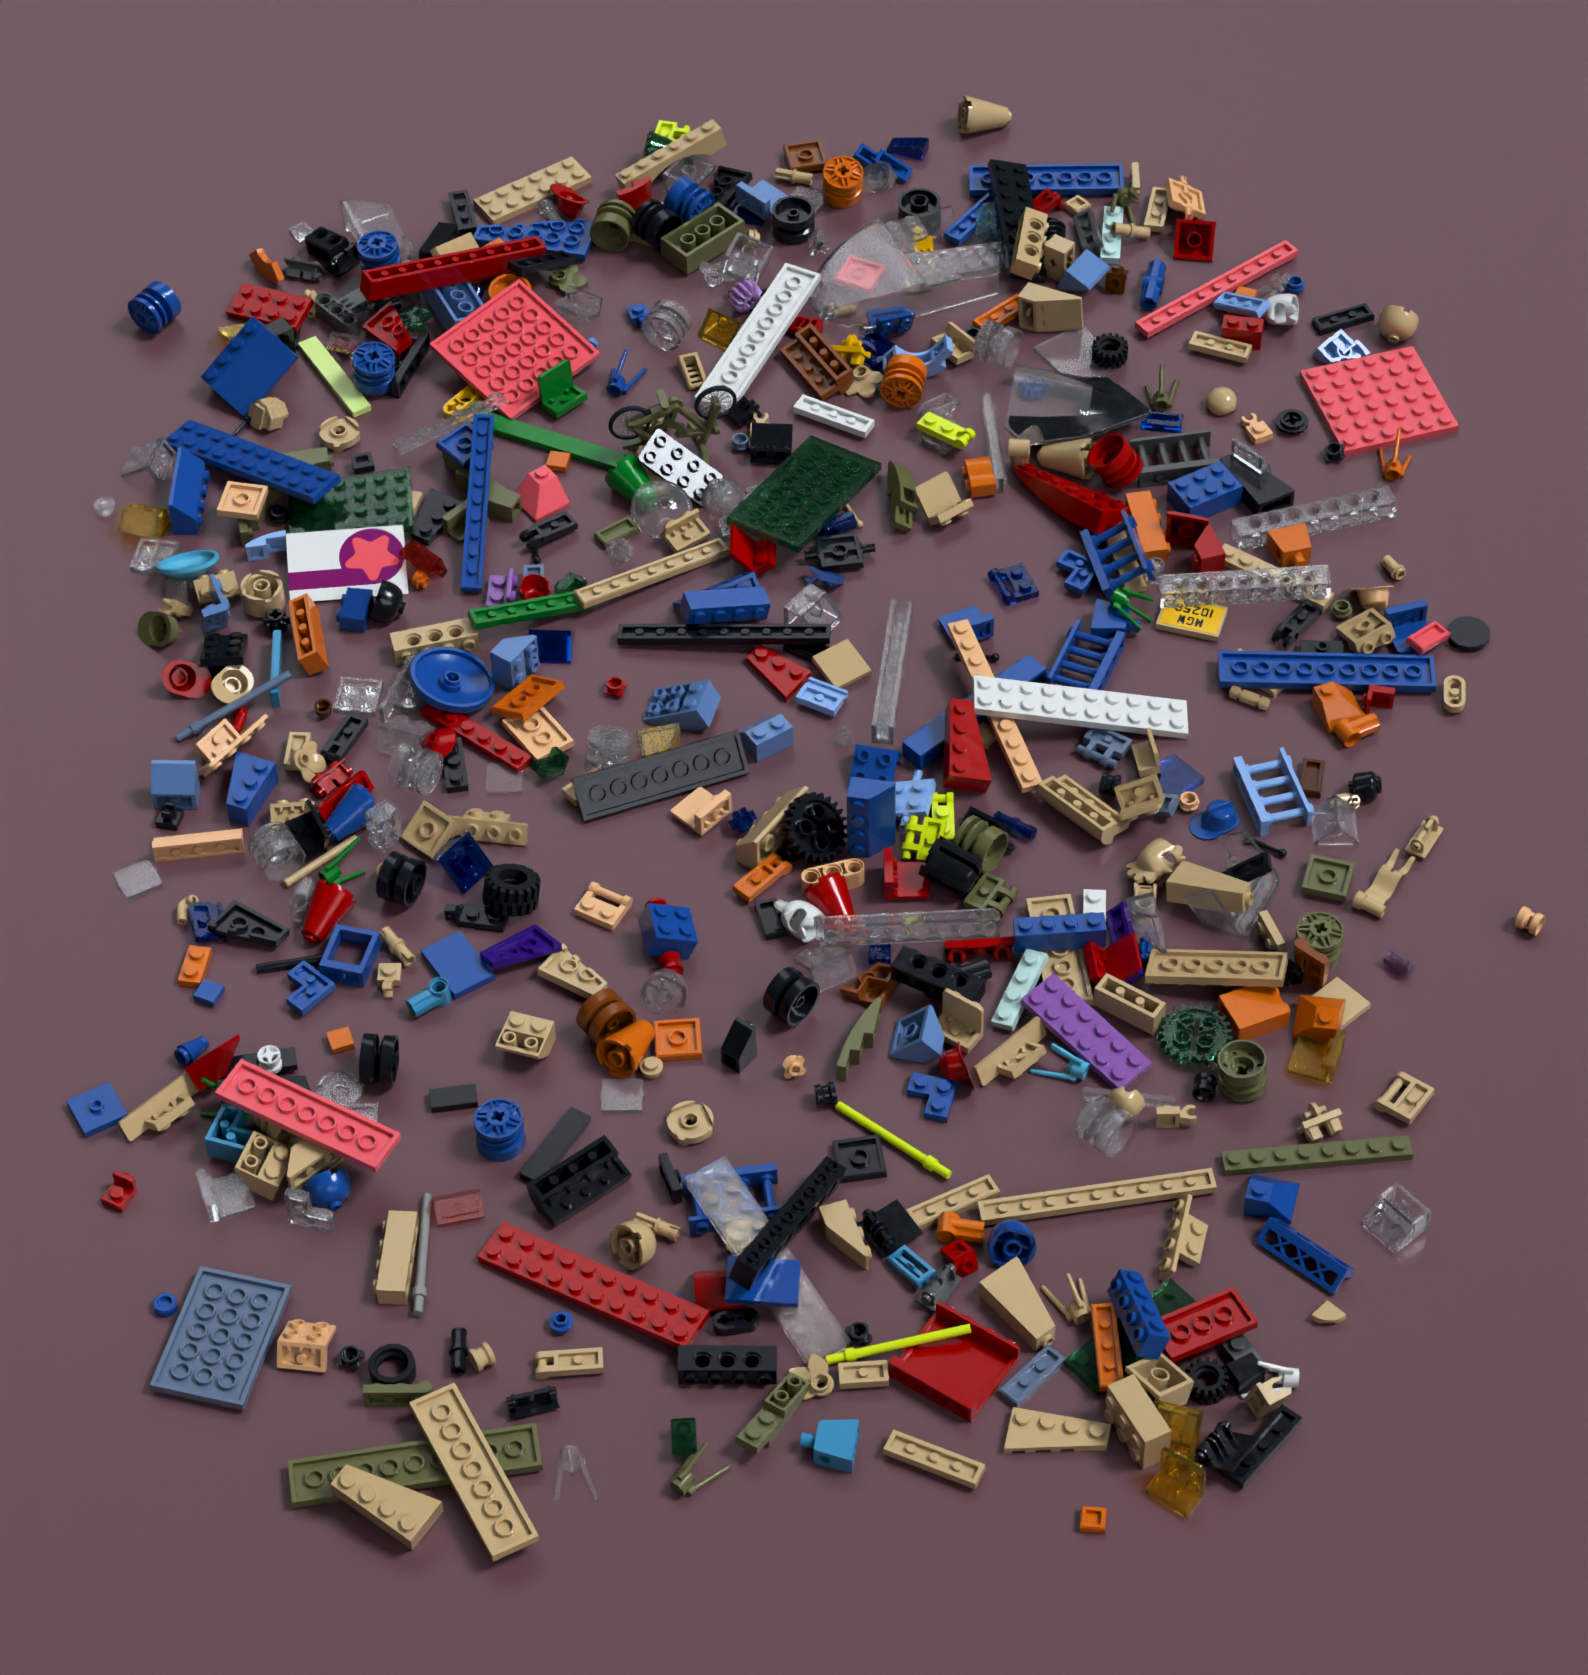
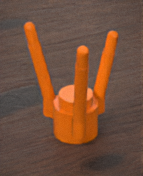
M1401 428L1397 429L1393 459L1385 463L1382 448L1378 450L1382 467L1381 474L1391 481L1404 477L1405 470L1412 458L1409 455L1403 466L1397 460Z

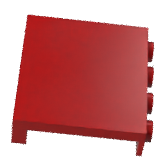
M937 1301L936 1312L917 1335L969 1323L972 1333L907 1347L899 1358L894 1355L888 1362L889 1376L971 1423L1020 1361V1347L1014 1341L998 1335L993 1329L978 1324L972 1317L964 1316L952 1306Z

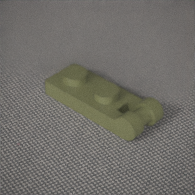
M423 1380L419 1384L373 1383L363 1385L365 1406H410L409 1402L433 1392L432 1383L428 1380Z

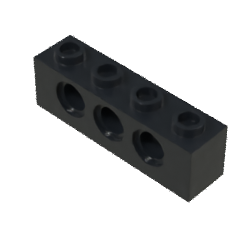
M903 946L891 964V979L940 1000L943 999V991L946 988L957 991L963 997L980 1003L985 994V980L980 976L965 972L957 966L941 962L936 957L922 954L914 948Z
M678 1345V1384H735L738 1386L745 1384H759L762 1386L777 1384V1346Z

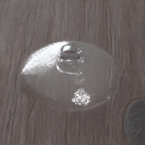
M652 480L643 484L635 492L631 501V515L636 526L643 533L657 539H663L664 525L668 521L680 518L686 511H693L688 494L679 485L668 480ZM661 502H666L668 506H663Z

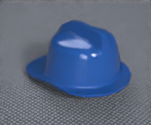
M1214 800L1208 804L1204 811L1192 818L1190 821V831L1199 839L1211 840L1235 829L1240 823V817L1235 811L1232 801Z

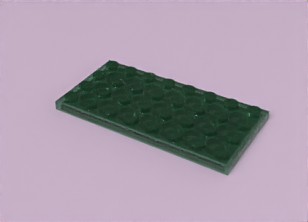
M810 435L727 516L726 524H735L740 530L799 553L881 470L882 463Z

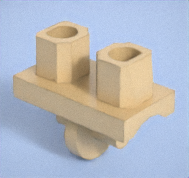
M1315 1102L1308 1104V1112L1303 1113L1304 1119L1309 1120L1302 1122L1301 1127L1296 1130L1299 1136L1304 1134L1310 1144L1318 1142L1323 1138L1319 1129L1325 1126L1329 1136L1336 1135L1343 1130L1339 1119L1342 1112L1340 1108L1327 1112L1325 1105L1318 1107Z

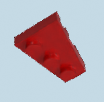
M758 645L747 656V664L761 678H765L770 683V687L782 695V699L786 703L811 677L810 670L762 645Z

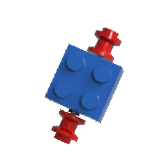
M655 897L646 902L645 909L638 920L646 954L659 956L658 963L662 967V977L668 980H676L684 972V968L680 964L681 959H689L698 943L689 907L667 905L664 899Z

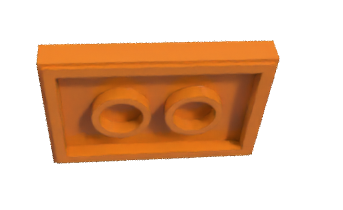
M531 674L491 707V712L493 715L525 722L565 688L564 683L560 680Z

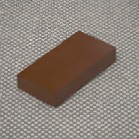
M1303 758L1300 785L1306 797H1321L1325 761Z

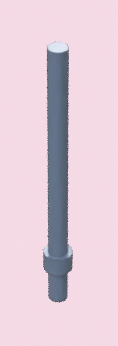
M289 670L285 671L205 718L191 722L189 727L178 732L175 736L180 742L192 734L197 735L206 726L292 678Z

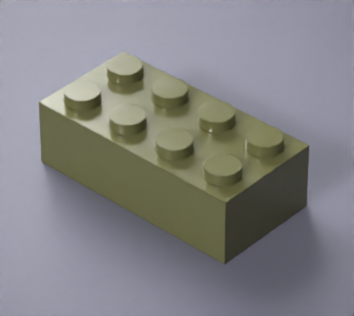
M718 202L661 237V256L688 275L745 239V221Z

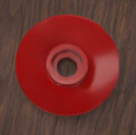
M440 728L430 733L419 746V758L425 763H434L446 757L456 744V733L451 728Z

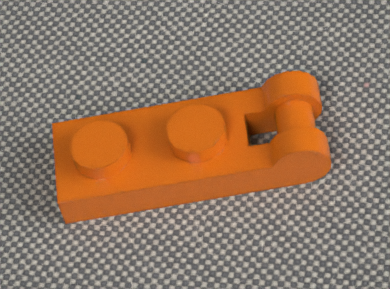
M772 853L733 885V892L750 903L781 876L789 874L792 864L788 861H782L781 856Z

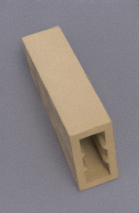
M1182 861L1166 881L1168 902L1243 914L1252 905L1254 894L1251 892V883L1187 861Z
M1017 1256L979 1282V1296L1035 1352L1045 1348L1047 1344L1050 1346L1054 1342L1055 1324Z

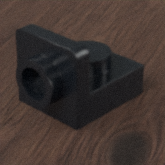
M742 396L728 416L740 427H743L753 417L754 413H757L759 418L762 414L758 410L760 406L753 399L749 401L746 397Z

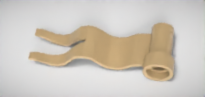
M1395 848L1389 861L1381 866L1370 888L1365 893L1359 890L1351 906L1358 910L1363 909L1382 918L1387 909V906L1384 904L1390 899L1399 880L1408 873L1416 858L1411 856L1399 871L1391 872L1400 851Z

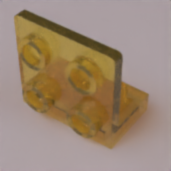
M1337 1030L1335 1037H1330L1329 1042L1299 1035L1287 1072L1332 1084L1344 1050L1346 1032Z
M1164 1446L1161 1450L1159 1471L1145 1488V1494L1188 1519L1204 1498L1207 1472L1200 1464L1192 1463L1178 1451Z

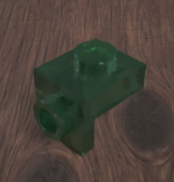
M569 572L554 586L555 594L571 592L587 586V581L582 576Z
M552 747L549 757L533 761L531 769L545 780L563 776L569 756L558 747Z
M695 1418L671 1419L672 1455L687 1457L697 1452Z

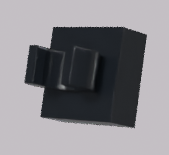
M166 802L165 806L162 805L155 820L156 827L177 831L184 817L183 809L175 808V804Z

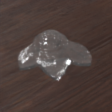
M724 260L715 262L712 265L702 261L699 266L700 272L704 275V282L711 287H719L723 283H731L738 276V271L727 270Z

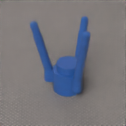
M627 349L623 352L616 373L615 368H612L606 389L613 396H620L622 392L627 394L629 388L647 371V368H643L626 385L625 378L620 373L628 353Z

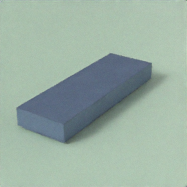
M1047 1344L1045 1348L1038 1352L998 1390V1395L1012 1406L1020 1407L1066 1363V1358Z

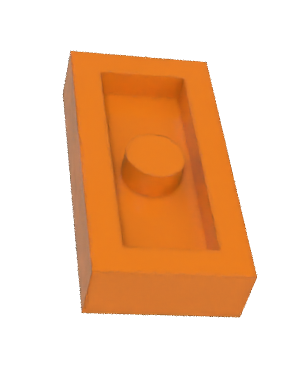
M189 945L177 980L179 986L193 988L200 986L212 956V948Z

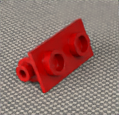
M346 758L340 762L334 761L329 765L328 771L324 774L320 772L315 775L311 780L312 784L309 791L311 792L316 789L315 793L319 798L322 796L326 797L337 788L332 782L333 780L340 786L350 779L353 770L349 766L345 767Z

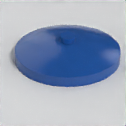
M434 647L422 651L412 661L409 671L411 687L422 700L435 708L453 713H468L481 709L488 704L495 688L494 676L482 660L469 652L452 647Z

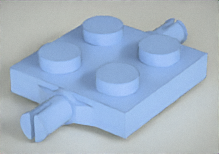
M918 769L917 771L914 770L910 781L896 782V820H900L898 828L901 831L905 830L910 815L918 816V818L928 817L937 784L934 779L921 780L923 772Z

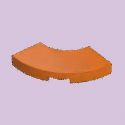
M262 248L249 254L254 266L266 280L273 283L284 280L278 262H273L269 259Z

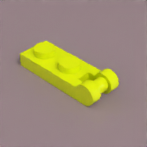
M929 411L917 422L918 430L959 449H964L968 445V441L973 440L976 436L973 429H965Z
M934 792L931 803L932 818L947 821L944 838L952 842L955 836L953 792H947V794ZM938 803H947V805L938 806Z

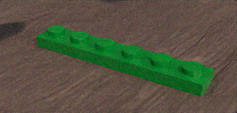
M574 591L471 609L468 610V618L474 629L479 630L594 609V606L583 609L573 596Z

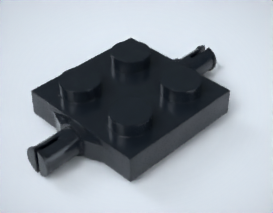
M857 532L816 537V550L804 551L805 560L817 559L822 571L832 572L864 568L863 553L875 552V544L862 545L858 539Z

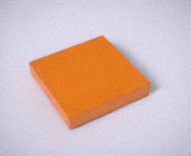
M699 1018L653 1021L656 1057L662 1062L702 1059Z

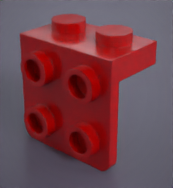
M1128 933L1106 949L1099 947L1091 941L1083 945L1084 959L1089 971L1088 977L1093 984H1098L1106 973L1124 981L1142 968L1136 936L1133 933Z

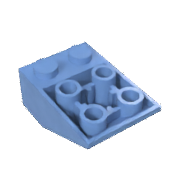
M709 679L658 688L654 690L643 721L645 723L687 731L707 729L711 725L721 696Z

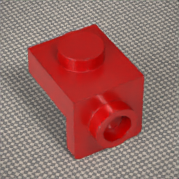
M1369 684L1368 693L1363 694L1362 705L1366 706L1365 714L1370 713L1371 706L1392 709L1395 688Z

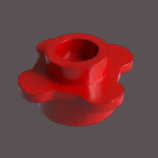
M618 676L610 677L606 681L607 686L603 689V692L606 695L611 694L621 697L624 695L623 690L627 687V682Z

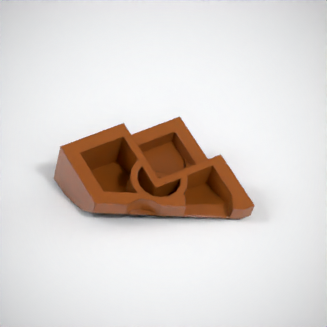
M877 962L868 971L856 976V982L848 987L842 985L839 990L844 996L867 1007L877 997L882 998L883 1008L900 982L891 979L890 964Z

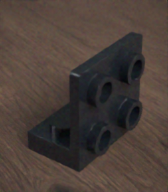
M310 799L305 801L303 815L283 823V827L303 863L326 853L330 843L329 835H331L328 825L322 823L320 819L319 808L316 804L313 805Z

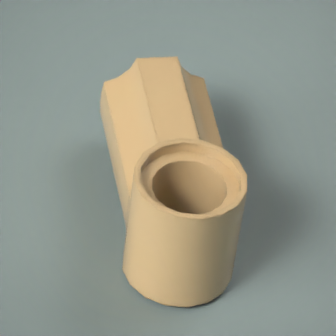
M1010 438L1008 457H1010L1011 467L1014 468V466H1023V463H1029L1030 440Z

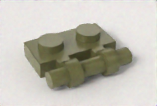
M985 871L963 901V907L982 916L989 910L992 912L989 915V919L992 922H996L998 918L1004 916L1007 906L1015 901L1019 889L1014 885L1009 889L1004 888V879ZM997 896L1002 898L999 903L994 901Z

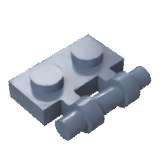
M1090 728L1083 738V743L1087 744V746L1079 744L1076 752L1087 760L1093 759L1099 762L1105 768L1111 767L1116 769L1118 761L1112 759L1113 756L1122 759L1131 748L1132 739L1111 730ZM1096 749H1099V750H1101V751H1103V752H1105V753H1104V754H1101V753L1096 752L1095 750H1096Z

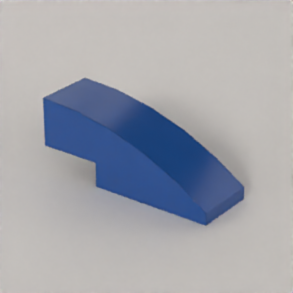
M863 143L860 144L852 157L859 161L863 167V172L892 182L905 183L913 170L884 150L880 149L877 153Z

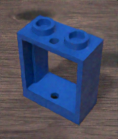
M336 924L319 963L320 973L333 982L364 988L382 947L380 932L355 928L350 925ZM341 941L367 946L360 966L333 960Z

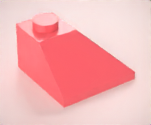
M546 465L528 473L516 493L521 495L522 510L535 523L570 505L558 477Z

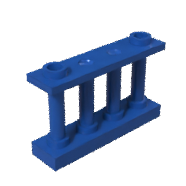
M1125 509L1121 511L1124 519L1122 523L1098 535H1091L1088 529L1080 532L1101 589L1108 600L1118 586L1144 573L1148 575L1151 581L1156 580L1152 572L1155 570L1152 561L1147 559L1135 529L1138 526L1133 515L1128 516ZM1128 529L1130 536L1103 550L1098 549L1101 542ZM1134 544L1136 549L1134 552L1108 565L1107 563L1104 564L1103 561L1106 560V557ZM1138 558L1140 559L1141 566L1114 580L1113 578L1110 579L1111 572Z
M1077 619L1074 626L1069 627L1067 640L1051 671H1047L1045 683L1104 690L1124 649L1125 632L1117 630L1114 638L1106 639L1080 631L1081 620ZM1077 640H1082L1106 647L1107 652L1100 654L1076 647L1075 644ZM1070 654L1100 662V666L1094 669L1067 660ZM1063 669L1091 676L1093 680L1092 682L1084 683L1060 676Z
M776 1162L682 1174L683 1195L692 1196L695 1214L694 1217H688L690 1235H702L708 1232L726 1230V1221L751 1222V1227L766 1225L783 1206H775L772 1184H778ZM762 1186L766 1207L752 1209L748 1188ZM739 1189L742 1210L728 1212L725 1191ZM715 1192L718 1213L704 1215L701 1194Z

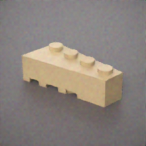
M347 1464L330 1484L332 1493L412 1551L444 1511L442 1501Z

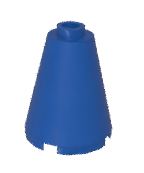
M354 782L325 823L331 832V835H329L330 841L335 840L338 842L384 816L382 807L379 805L376 808L374 803L376 799L362 785H357Z

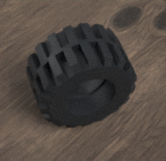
M513 863L495 865L485 873L482 896L483 904L489 910H493L494 913L502 914L503 916L516 917L530 914L538 906L541 879L537 872H533V869Z

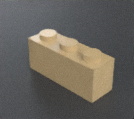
M1108 973L1104 975L1094 988V1006L1151 1035L1156 1032L1165 1020V1002Z

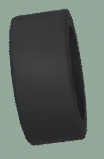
M387 1344L376 1349L369 1358L368 1369L372 1383L412 1384L416 1377L414 1356L405 1346ZM390 1359H399L407 1365L406 1370L395 1377L380 1375L378 1367Z

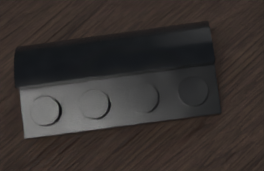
M605 1135L527 1183V1190L532 1203L539 1213L543 1212L553 1227L631 1179L632 1174L619 1159V1152Z

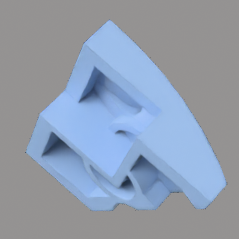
M1340 329L1321 344L1313 353V356L1323 363L1332 364L1368 356L1370 352L1358 339L1354 342Z

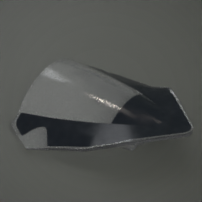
M1015 363L1005 429L1016 439L1030 440V446L1073 441L1098 434H1107V431L1148 417L1151 409L1126 388L1109 377H1081Z

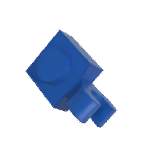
M645 302L627 306L626 314L631 324H638L641 332L648 331L647 323L651 320V315Z
M808 567V570L814 572L813 578L805 577L807 582L812 583L823 580L824 585L836 587V584H843L845 579L843 575L822 571L817 567Z

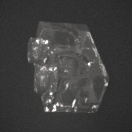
M384 798L365 812L367 840L373 848H377L385 853L402 840L400 838L403 833L400 811Z

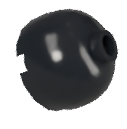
M382 580L369 619L387 623L395 620L398 614H403L406 603L402 602L403 593L396 584Z

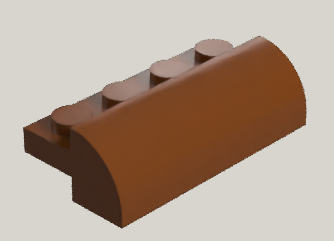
M810 323L794 333L796 339L782 347L780 351L819 398L824 401L836 392L843 395L852 385L854 372Z

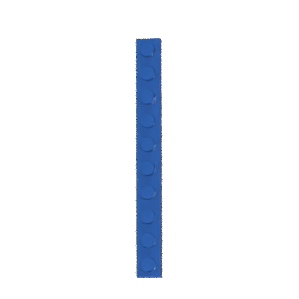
M474 414L461 592L482 593L494 415Z

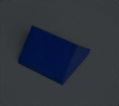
M529 629V635L537 636L540 663L571 664L575 630Z

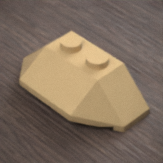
M304 1139L298 1140L291 1147L287 1170L289 1189L293 1192L296 1189L303 1188L302 1185H307L306 1181L309 1178L333 1169L343 1162L345 1158Z

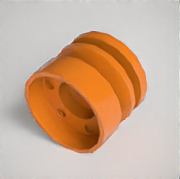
M836 156L825 164L822 194L828 204L837 208H849L859 202L863 191L864 174L863 167L859 161L848 156Z
M904 353L889 358L880 386V393L883 399L890 405L899 408H909L918 404L922 398L927 377L925 363L914 355Z

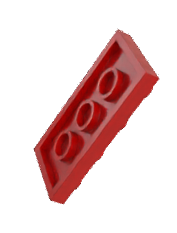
M242 283L227 308L226 314L227 317L248 321L254 316L265 325L282 317L293 328V332H298L314 302L309 297Z
M1234 1286L1161 1316L1171 1337L1163 1353L1175 1363L1258 1328V1321Z

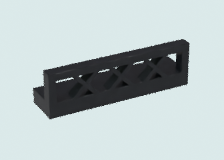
M422 330L417 339L411 338L413 344L400 355H397L395 359L396 374L390 382L391 390L382 395L398 399L401 397L430 350V332Z

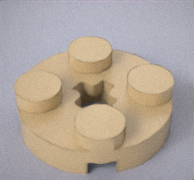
M334 416L325 420L320 426L319 435L321 443L325 447L333 449L336 453H341L344 449L350 448L360 441L359 425L351 417L345 416V419H338V416Z
M684 1101L676 1104L667 1117L668 1132L681 1146L702 1142L713 1134L714 1116L711 1109L704 1104L703 1106L696 1104V1101ZM687 1120L696 1121V1123L687 1125Z

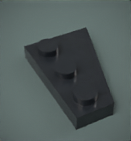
M718 166V174L714 178V186L711 188L710 193L714 195V204L719 202L728 208L736 199V185L741 181L748 185L753 179L752 173Z
M236 900L207 926L208 932L277 948L290 934L289 928Z

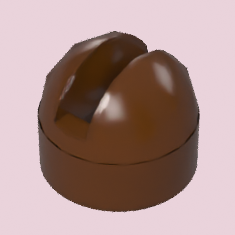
M324 698L317 700L315 703L316 714L322 718L328 717L332 712L331 702Z

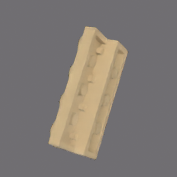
M1063 775L1058 779L1051 776L1037 785L1036 793L1038 797L1104 845L1111 844L1115 835L1129 827L1130 822L1120 821L1117 811L1067 775Z

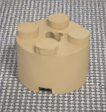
M259 570L257 574L252 575L250 573L246 575L241 581V594L246 614L258 618H266V612H269L271 609L282 610L284 608V588L277 573L270 570Z

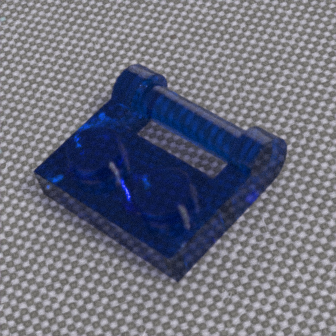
M869 329L857 339L862 341L861 347L864 350L871 352L872 355L877 357L876 359L872 357L870 359L865 358L864 362L870 365L872 370L879 372L883 367L882 356L896 344Z
M1023 563L1000 570L993 568L987 574L990 581L995 583L1001 593L1002 601L1006 606L1039 597V590ZM1002 579H1006L1014 593L1009 592Z

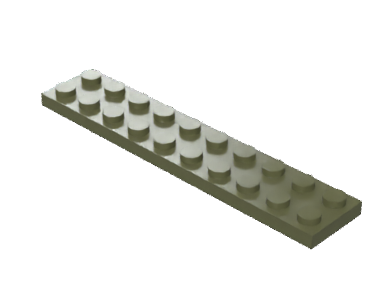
M536 1423L482 1431L506 1476L543 1470ZM427 1439L287 1460L293 1508L342 1501L332 1493L330 1484L346 1464L411 1490L451 1484Z

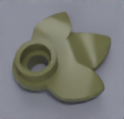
M566 266L563 269L552 271L549 282L551 285L559 287L564 293L575 294L577 289L584 287L589 282V279L577 274L578 266Z

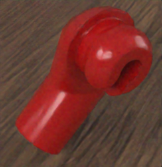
M244 706L233 711V715L236 718L232 726L238 733H241L248 716V710Z

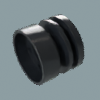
M650 199L636 210L632 218L631 229L635 235L647 241L656 250L661 251L660 238L681 226L683 219L659 200Z

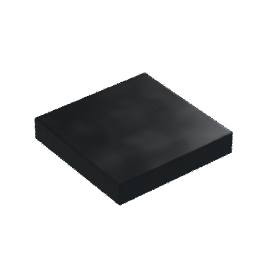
M879 1135L832 1141L835 1161L847 1168L840 1184L887 1177Z

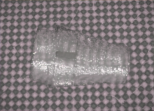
M543 199L537 204V213L546 221L562 220L553 201Z

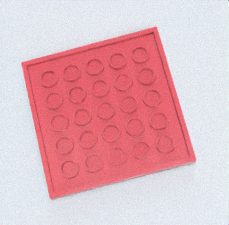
M520 279L430 343V349L502 416L510 420H515L540 401L537 382L540 374L562 360L567 359L571 363L572 376H575L600 357V352Z
M1413 346L1300 370L1299 377L1334 441L1345 446L1343 450L1345 457L1394 446L1398 428H1401L1399 445L1458 432L1459 425Z

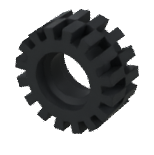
M1103 333L1102 337L1098 335L1092 343V360H1094L1095 364L1098 363L1099 367L1104 365V369H1108V366H1111V369H1115V366L1121 367V364L1124 365L1128 359L1127 340H1124L1123 336L1119 337V334L1116 333L1115 336H1112V333H1108V336Z
M1201 1357L1197 1358V1363L1194 1360L1191 1361L1190 1366L1187 1365L1185 1373L1194 1380L1190 1393L1191 1400L1195 1402L1198 1399L1200 1405H1203V1401H1207V1405H1212V1400L1217 1404L1220 1398L1224 1399L1225 1393L1228 1391L1227 1368L1224 1369L1225 1365L1222 1362L1217 1365L1218 1360L1215 1358L1213 1362L1209 1361L1210 1357H1205V1361H1202ZM1202 1376H1209L1216 1383L1212 1386H1203L1197 1382V1379Z

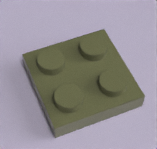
M1311 854L1302 883L1301 893L1345 902L1355 863Z

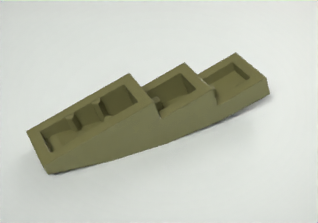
M877 997L852 1028L837 1063V1080L846 1081L850 1063L860 1065L864 1047H874L882 1014V998Z

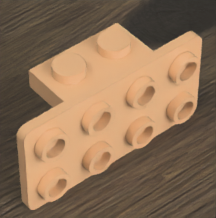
M265 713L240 734L226 718L218 723L193 746L207 762L197 771L198 777L200 775L206 777L217 769L226 758H229L237 751V748L245 744L255 732H258L266 725L264 720L269 716Z

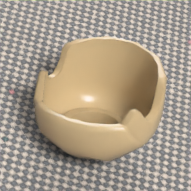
M1217 387L1209 392L1206 406L1211 413L1222 416L1236 409L1237 398L1230 388Z
M1124 1086L1112 1089L1107 1096L1109 1110L1113 1115L1122 1120L1134 1119L1145 1106L1144 1098L1137 1090L1127 1092L1124 1090Z

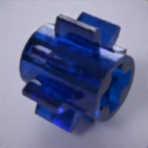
M745 806L730 813L732 819L728 822L732 831L738 829L739 833H743L754 825L753 821L757 817L753 810L747 811Z

